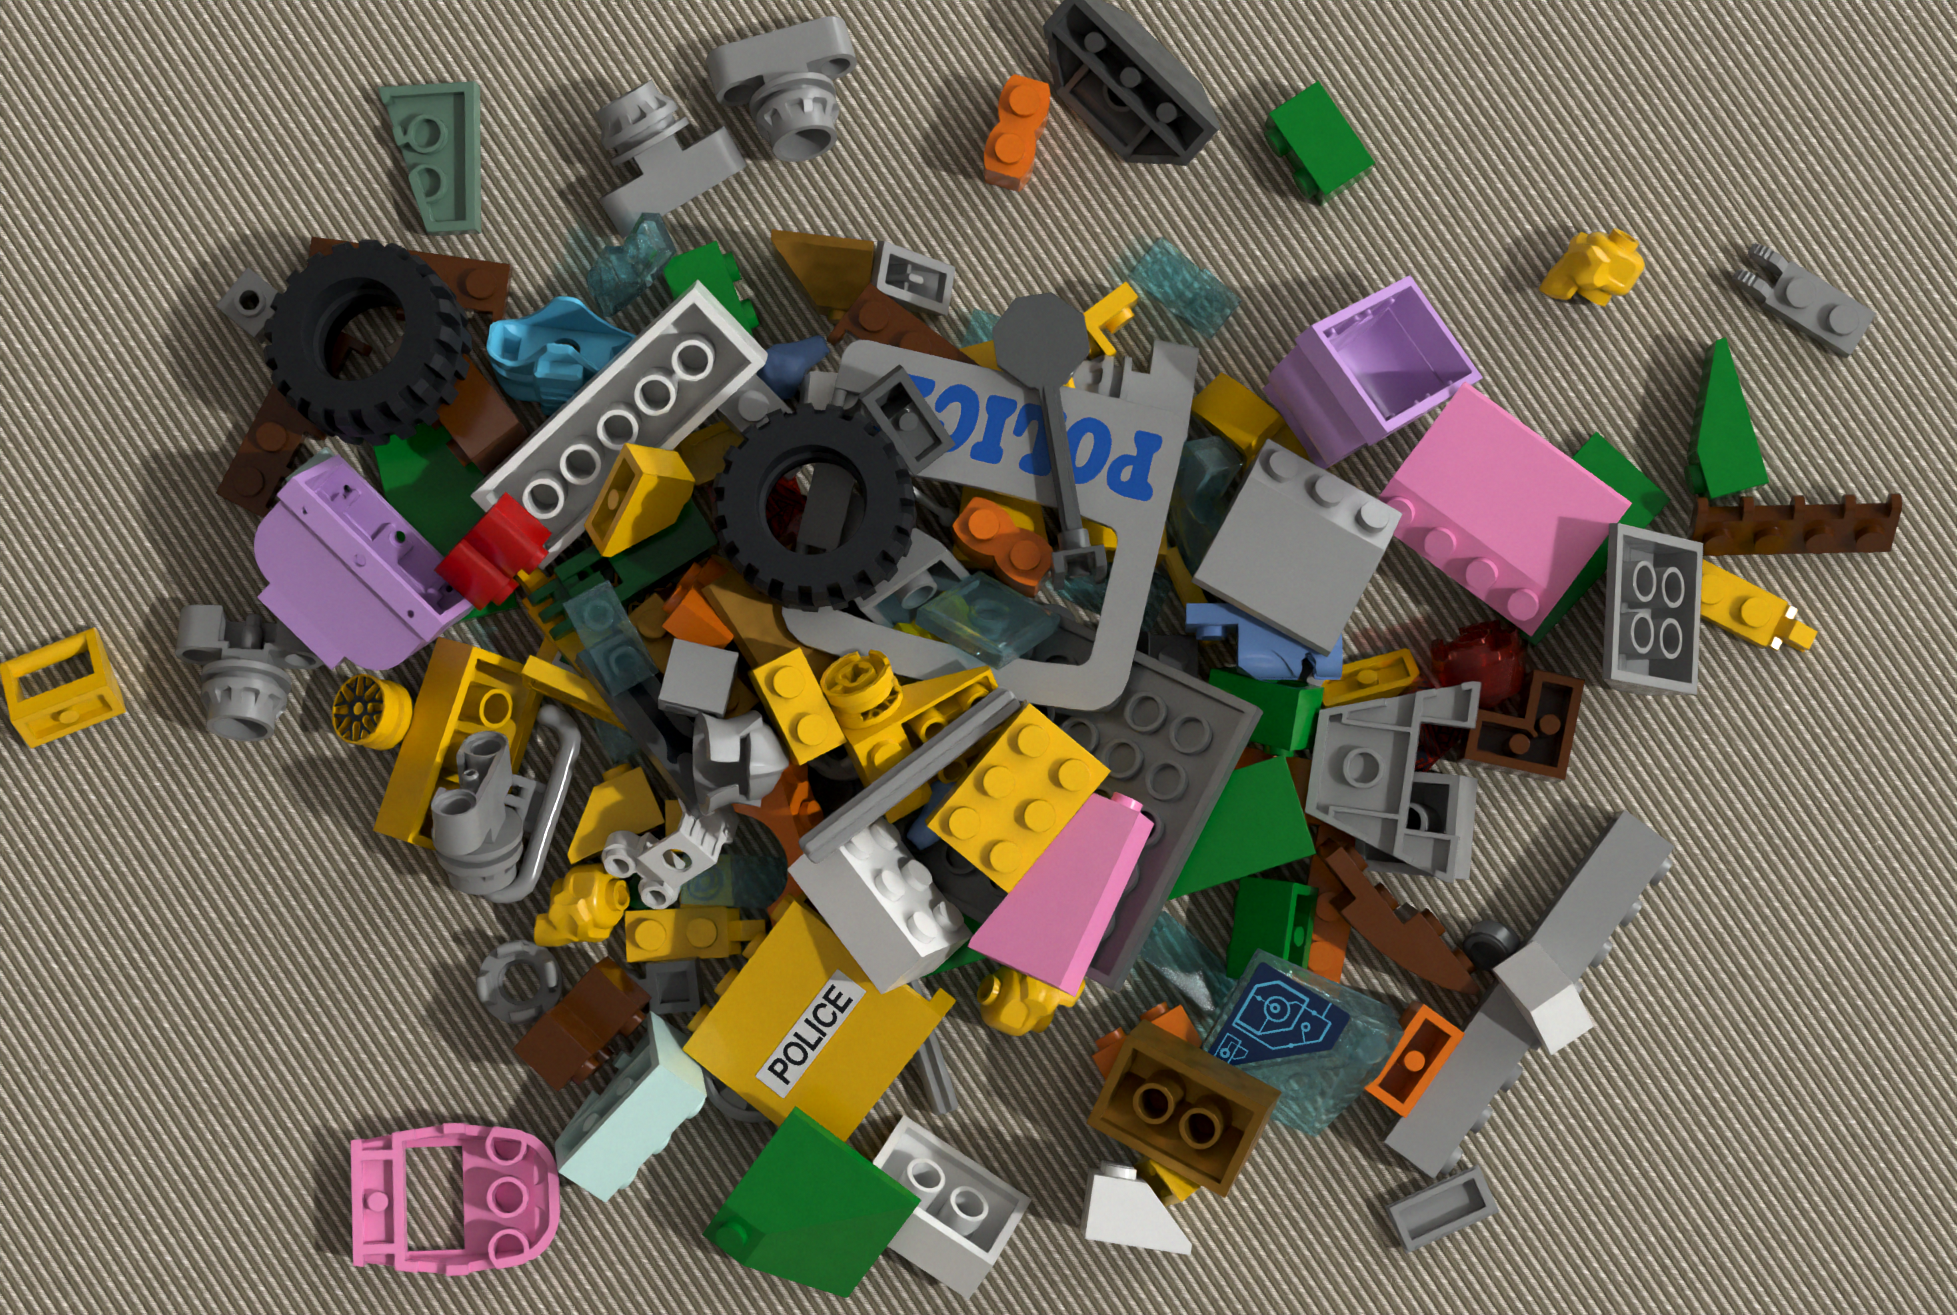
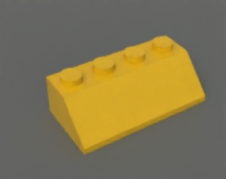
M442 637L437 638L413 709L410 728L403 739L373 831L436 851L431 833L433 827L431 802L439 787L446 788V791L460 788L456 754L464 739L471 734L481 731H496L504 734L509 742L512 774H518L544 696L523 686L521 672L525 666L524 664L473 645ZM513 786L510 787L507 794H511Z

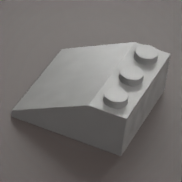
M1267 438L1246 469L1191 582L1328 657L1384 555L1403 513Z
M1609 523L1602 679L1616 691L1643 696L1697 695L1703 543L1621 523Z

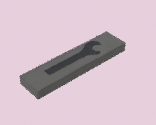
M619 629L577 653L575 663L695 819L698 820L704 815L700 812L693 777V724L686 715L658 709V698L662 684Z

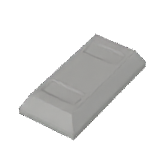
M1478 1164L1385 1206L1406 1254L1500 1212Z

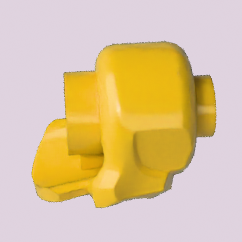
M1613 228L1610 234L1598 231L1590 234L1580 232L1570 240L1568 250L1549 270L1539 286V291L1550 298L1561 300L1571 299L1577 291L1586 299L1605 307L1613 295L1623 296L1628 294L1644 271L1645 262L1636 251L1640 243L1626 232L1617 228Z
M604 863L580 864L572 867L564 878H558L552 884L548 913L536 915L534 942L540 947H556L572 942L596 943L607 939L629 905L630 891L627 883L623 878L609 874L604 867Z
M1004 965L996 970L993 975H987L979 985L977 1001L980 1003L981 1018L989 1027L1010 1036H1022L1030 1030L1035 1033H1042L1050 1025L1058 1004L1073 1007L1080 998L1086 983L1083 979L1074 997Z

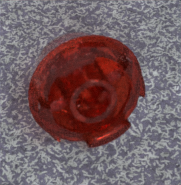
M1499 620L1467 625L1458 628L1460 636L1456 637L1453 641L1444 645L1443 639L1436 638L1429 644L1428 648L1432 659L1429 670L1442 688L1461 685V683L1471 681L1481 682L1478 708L1493 707L1503 703L1506 698L1524 688L1528 641L1521 637L1519 627L1513 623L1508 625V630L1501 629Z

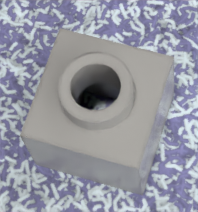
M247 268L216 304V307L259 343L263 344L266 340L263 336L265 321L267 319H274L276 312L270 308V305L276 293L279 292L250 268ZM252 294L258 295V306L253 310H245L243 305Z

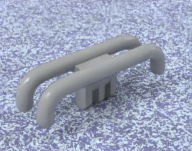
M543 705L537 713V719L540 724L555 730L559 737V747L547 784L512 774L513 783L511 786H518L519 790L517 796L507 794L504 799V804L513 806V810L521 817L523 831L531 833L517 877L507 887L499 891L482 894L487 901L493 903H514L524 899L534 890L540 878L578 759L581 745V734L578 724L568 712L554 705Z

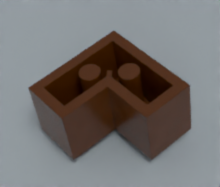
M1538 669L1525 674L1517 717L1478 709L1475 730H1462L1456 762L1550 783L1564 781L1585 679Z
M606 956L589 969L561 1002L546 1011L512 1050L557 1092L572 1081L579 1087L591 1074L595 1075L613 1056L614 1052L608 1046L619 1034L627 1039L644 1022L647 1016L641 1010L652 997L626 974L609 956Z

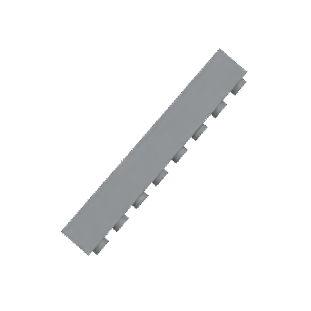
M1626 810L1616 812L1520 943L1517 951L1535 940L1573 982L1579 994L1583 988V985L1578 982L1579 978L1589 965L1597 968L1606 958L1613 947L1608 938L1618 924L1626 927L1637 915L1643 905L1637 898L1648 883L1656 886L1669 871L1673 862L1667 857L1675 846ZM1497 977L1459 1027L1465 1033L1464 1037L1406 1119L1396 1114L1378 1139L1401 1158L1432 1179L1439 1172L1446 1176L1453 1169L1463 1154V1150L1458 1145L1470 1130L1477 1134L1493 1112V1109L1488 1106L1489 1102L1499 1089L1506 1093L1517 1081L1523 1071V1067L1518 1062L1529 1047L1537 1051L1542 1045Z

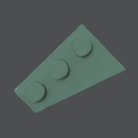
M475 81L378 87L382 102L387 107L394 127L392 131L397 146L401 148L410 175L408 178L427 233L432 236L481 234L480 86Z

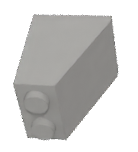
M852 492L839 547L856 533L863 520L864 498ZM913 528L911 548L907 557L902 556L897 564L898 572L889 582L886 580L881 581L875 587L877 593L863 601L860 596L855 598L854 601L859 609L875 624L892 629L897 623L910 624L943 591L955 592L959 595L977 581L941 542L919 529Z

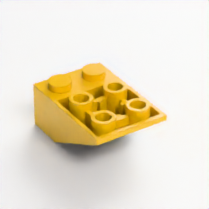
M985 665L901 686L903 692L901 704L890 717L876 725L862 729H848L840 726L847 740L844 743L845 749L864 788L868 787L998 688L990 667ZM884 707L877 708L883 711L886 710ZM868 713L863 715V720L867 719ZM1008 719L884 813L883 816L891 824L928 803L932 795L930 785L934 781L940 780L944 784L957 782Z

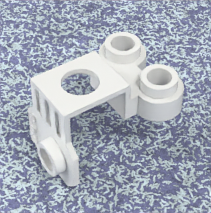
M678 797L683 812L678 829L660 841L650 832L641 837L625 830L611 833L606 840L601 855L606 871L618 878H627L637 872L641 876L638 891L644 904L653 909L667 908L677 900L682 884L715 865L722 845L733 842L739 820L734 808L730 804L717 808L696 820ZM670 849H678L688 854L692 864L684 868L685 862Z

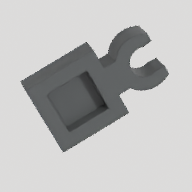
M699 956L649 961L645 964L646 976H643L634 969H623L626 974L652 997L649 1001L650 1011L655 1014L699 1011L705 1004Z

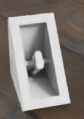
M1535 940L1491 969L1549 1055H1553L1594 1027L1573 982Z

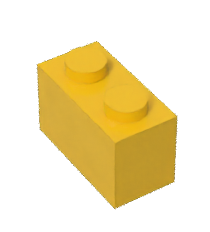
M800 647L793 648L747 671L777 734L788 749L789 759L793 765L800 766L847 742Z

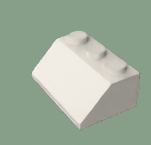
M903 1115L872 1163L919 1197L921 1202L887 1246L969 1300L993 1267L1032 1199Z
M1101 1160L1100 1169L1089 1168L1080 1230L1085 1239L1186 1255L1191 1254L1192 1244L1147 1182L1141 1176L1136 1175L1137 1169H1134L1131 1164Z

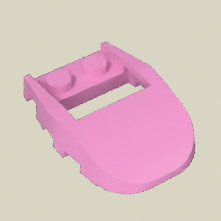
M443 1123V1125L399 1131L391 1135L371 1139L350 1140L353 1266L364 1267L367 1263L395 1266V1271L465 1276L470 1272L492 1268L498 1270L525 1264L544 1252L555 1236L560 1219L559 1172L549 1149L532 1134L512 1128L486 1127L465 1123ZM462 1146L465 1249L408 1251L406 1148Z

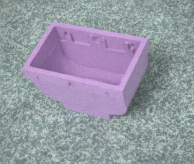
M1409 275L1307 328L1294 339L1297 345L1272 370L1268 376L1270 383L1262 389L1314 463L1325 470L1367 445L1370 447L1448 402L1465 381L1473 386L1483 377Z
M339 454L293 476L279 491L277 496L280 498V501L261 521L255 533V559L261 573L269 582L268 586L257 598L331 670L346 660H350L354 664L370 670L393 668L437 639L446 629L467 616L475 608L454 588L450 590V584L434 571L444 557ZM398 531H402L405 534V541H400L397 538Z

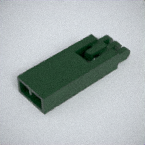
M690 498L683 506L674 524L612 557L601 556L595 544L554 568L556 578L532 592L527 599L532 607H536L552 598L554 603L543 609L538 616L543 624H546L563 615L565 620L555 625L549 631L553 640L557 641L585 624L588 629L594 627L686 571L694 561L699 563L719 551V541ZM613 566L615 573L618 574L623 583L593 601L589 593L598 587L602 588L606 585V581L600 572Z

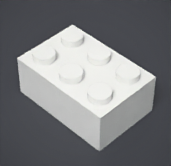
M880 816L822 862L814 864L803 854L787 869L881 995L934 972L973 936L964 923V918L959 909L946 900L933 883L929 870L913 857L901 841L897 828L885 820L883 816Z

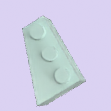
M649 1011L647 1018L641 1024L648 1030L631 1054L628 1055L621 1050L612 1064L619 1070L601 1095L592 1090L554 1143L558 1172L605 1203L618 1189L623 1190L630 1185L637 1174L638 1168L652 1154L656 1155L666 1147L675 1129L685 1119L693 1118L700 1111L707 1097L701 1065L682 1050L690 1037L652 1011Z

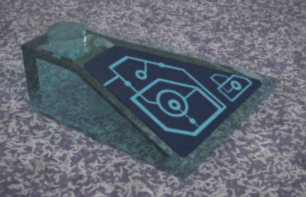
M1257 948L1199 1048L1280 1090L1282 1094L1270 1118L1316 1137L1365 1090L1364 1087H1368L1380 1075L1405 1032L1388 1005Z

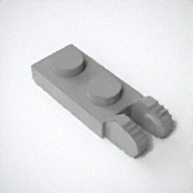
M1753 243L1747 255L1755 263L1777 275L1776 282L1771 288L1765 281L1753 273L1741 269L1736 270L1731 281L1741 290L1762 302L1761 306L1842 357H1849L1876 313L1793 261L1787 262L1782 255L1772 251L1765 245Z

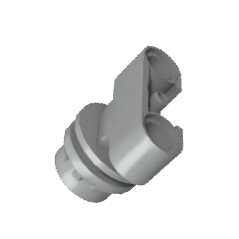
M828 16L721 45L707 55L706 63L718 103L724 106H739L749 103L750 113L755 121L758 133L763 139L771 143L773 153L778 159L787 162L806 161L826 153L834 146L837 141V132L834 125L839 115V107L832 80L849 74L857 65L848 29L842 18Z
M652 79L594 112L602 125V145L605 150L615 147L618 152L617 155L610 159L613 167L632 158L640 171V174L599 198L621 238L635 233L747 166L725 126L719 127L681 149L673 134L689 124L686 116L677 120L674 119L671 113L678 109L674 99L660 93Z
M1154 339L1146 373L1131 371L1132 357L1124 356L1121 367L1114 366V356L1102 355L1090 361L1084 360L1072 376L1075 389L1170 410L1177 413L1183 419L1186 426V436L1176 474V480L1179 479L1186 448L1199 348Z
M196 604L183 607L180 612L175 655L185 662L205 665L201 671L200 680L203 685L200 701L207 711L206 728L217 736L236 741H261L272 737L275 721L286 711L287 695L291 691L292 684L291 677L280 668L315 669L322 666L323 661L279 618L277 619V624L262 623L260 615L249 614L246 617V622L226 621L227 615L222 605Z
M481 731L465 738L456 754L460 788L446 791V788L439 787L431 802L433 818L431 833L432 842L436 848L437 861L448 872L450 884L456 890L473 895L493 893L512 883L517 873L516 862L523 852V824L521 817L517 812L504 804V799L513 783L508 738L500 732Z

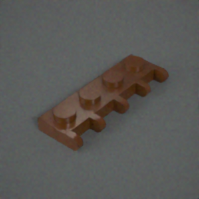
M312 236L308 258L319 251L324 256L333 253V245L347 241ZM349 242L354 248H359V243ZM407 250L412 256L418 255L437 273L457 296L456 301L466 312L492 315L490 325L493 322L505 320L513 271L511 264ZM397 307L396 319L399 321H405V314L402 308Z
M871 283L867 285L826 340L836 347L848 333L856 340L874 341L980 366Z
M341 331L332 351L331 366L333 377L335 379L338 378L352 350L361 356L369 357L373 347ZM273 384L215 494L265 518L272 510L269 508L284 479L294 472L290 468L307 435L309 434L324 442L328 435L316 428L286 401V397Z
M1889 493L1886 503L1856 504L1854 494H1843L1840 504L1805 505L1803 495H1792L1790 505L1754 506L1752 496H1742L1739 506L1709 507L1707 497H1696L1687 539L1703 543V556L1891 552L1902 511V497L1900 493Z

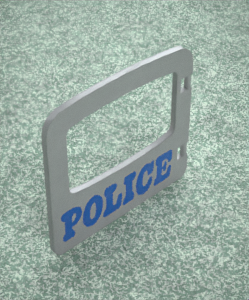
M857 340L845 348L834 387L832 405L844 407L847 393L860 395L900 364L956 444L916 476L909 472L910 477L989 491L1058 510L1040 398L1037 390H1029L1002 371L874 341ZM1063 385L1059 388L1081 518L1111 529L1117 537L1116 552L1092 654L1086 663L1079 666L1045 663L954 646L878 625L840 610L834 611L832 606L819 607L818 612H803L800 606L791 604L788 608L782 606V615L788 631L803 645L839 658L858 651L860 657L869 656L868 652L870 649L881 651L888 657L894 675L917 681H924L988 665L998 687L1005 685L1014 693L1020 703H1023L1026 699L1032 705L1082 712H1094L1110 706L1122 695L1129 679L1186 436V426L1183 419L1177 413L1170 410ZM861 407L860 414L866 417L863 408ZM873 425V427L880 432V430ZM829 463L815 464L796 541L795 553L807 555L809 547L825 550L826 552L839 547L856 481L842 467Z

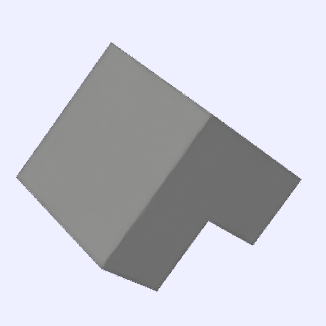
M674 638L658 698V709L695 718L698 712L714 718L724 719L737 676L738 653Z

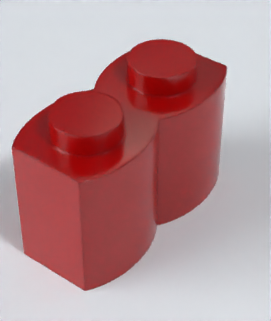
M505 492L448 552L434 571L479 611L491 600L497 606H500L519 585L513 577L521 569L528 575L531 574L549 554V551L543 545L552 533Z

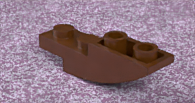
M1328 838L1315 849L1318 857L1344 888L1329 903L1371 945L1401 967L1439 986L1469 995H1474L1480 990V987L1470 976L1477 969L1458 946L1450 951L1440 938L1446 932L1445 928L1428 908L1419 912L1407 902L1399 907L1400 905L1381 882L1373 887L1362 873L1369 867L1368 864L1350 843L1342 848L1334 840Z

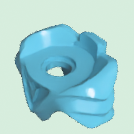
M558 296L553 298L543 308L530 315L518 319L493 322L489 327L486 348L492 369L505 393L515 400L540 402L543 414L551 416L628 345L636 335L607 323L591 312L579 299L569 296ZM561 343L574 344L576 347H578L580 353L576 351L572 346Z

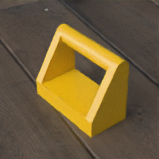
M95 627L0 663V675L11 723L31 749L126 712L123 696L99 632ZM89 651L94 670L93 674L25 699L18 680L19 677Z

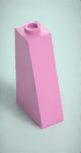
M1114 792L1111 799L1093 793L972 936L968 947L993 961L1075 997L1153 828L1154 823L1140 813L1143 805L1118 792Z

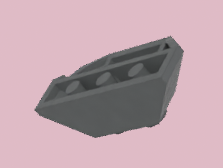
M1064 0L1043 25L1045 39H1048L1049 61L1055 93L1126 162L1187 166L1221 129L1202 84L1131 14L1103 0Z

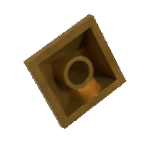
M772 229L771 243L776 261L817 313L827 315V322L838 324L871 282L875 259L874 241Z

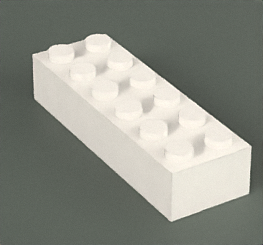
M697 279L480 481L471 497L487 512L507 492L552 533L543 545L549 551V554L538 565L543 570L586 530L583 525L624 443L672 451L766 364L768 353Z

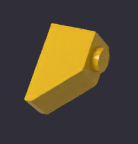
M624 443L583 526L601 556L612 557L674 524L683 506L691 498L696 481L677 451Z
M625 763L602 774L604 782L593 787L567 853L572 865L577 866L602 855L608 836L615 831L625 830L641 835L666 827L664 811L643 767L640 766L632 769L630 763Z

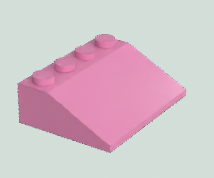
M1466 381L1461 385L1378 497V500L1403 513L1393 533L1395 537L1531 637L1609 535V523H1618L1632 504Z

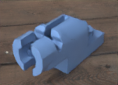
M1186 603L1185 633H1196V639L1202 641L1227 639V633H1236V672L1241 675L1260 680H1298L1302 670V663L1306 660L1313 669L1312 675L1315 680H1340V677H1342V633L1333 650L1326 657L1230 603Z

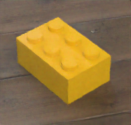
M1026 699L1020 705V710L1008 719L925 819L927 827L1008 894L1111 772L1103 763Z

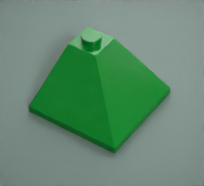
M795 1106L702 1235L743 1266L848 1298L919 1205L921 1199Z

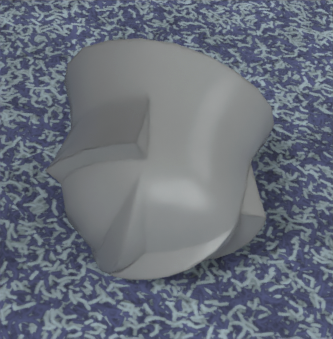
M756 710L748 711L730 719L714 718L698 712L696 715L692 751L693 777L700 812L705 816L717 808L732 803L761 807L762 798L773 791L782 772L789 766V753L783 740L773 732L768 724L762 722V715Z

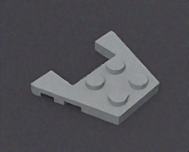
M1471 681L1451 687L1428 689L1387 699L1380 698L1319 710L1305 812L1446 883L1454 884L1460 837L1406 829L1421 724L1426 723L1475 730L1481 682Z

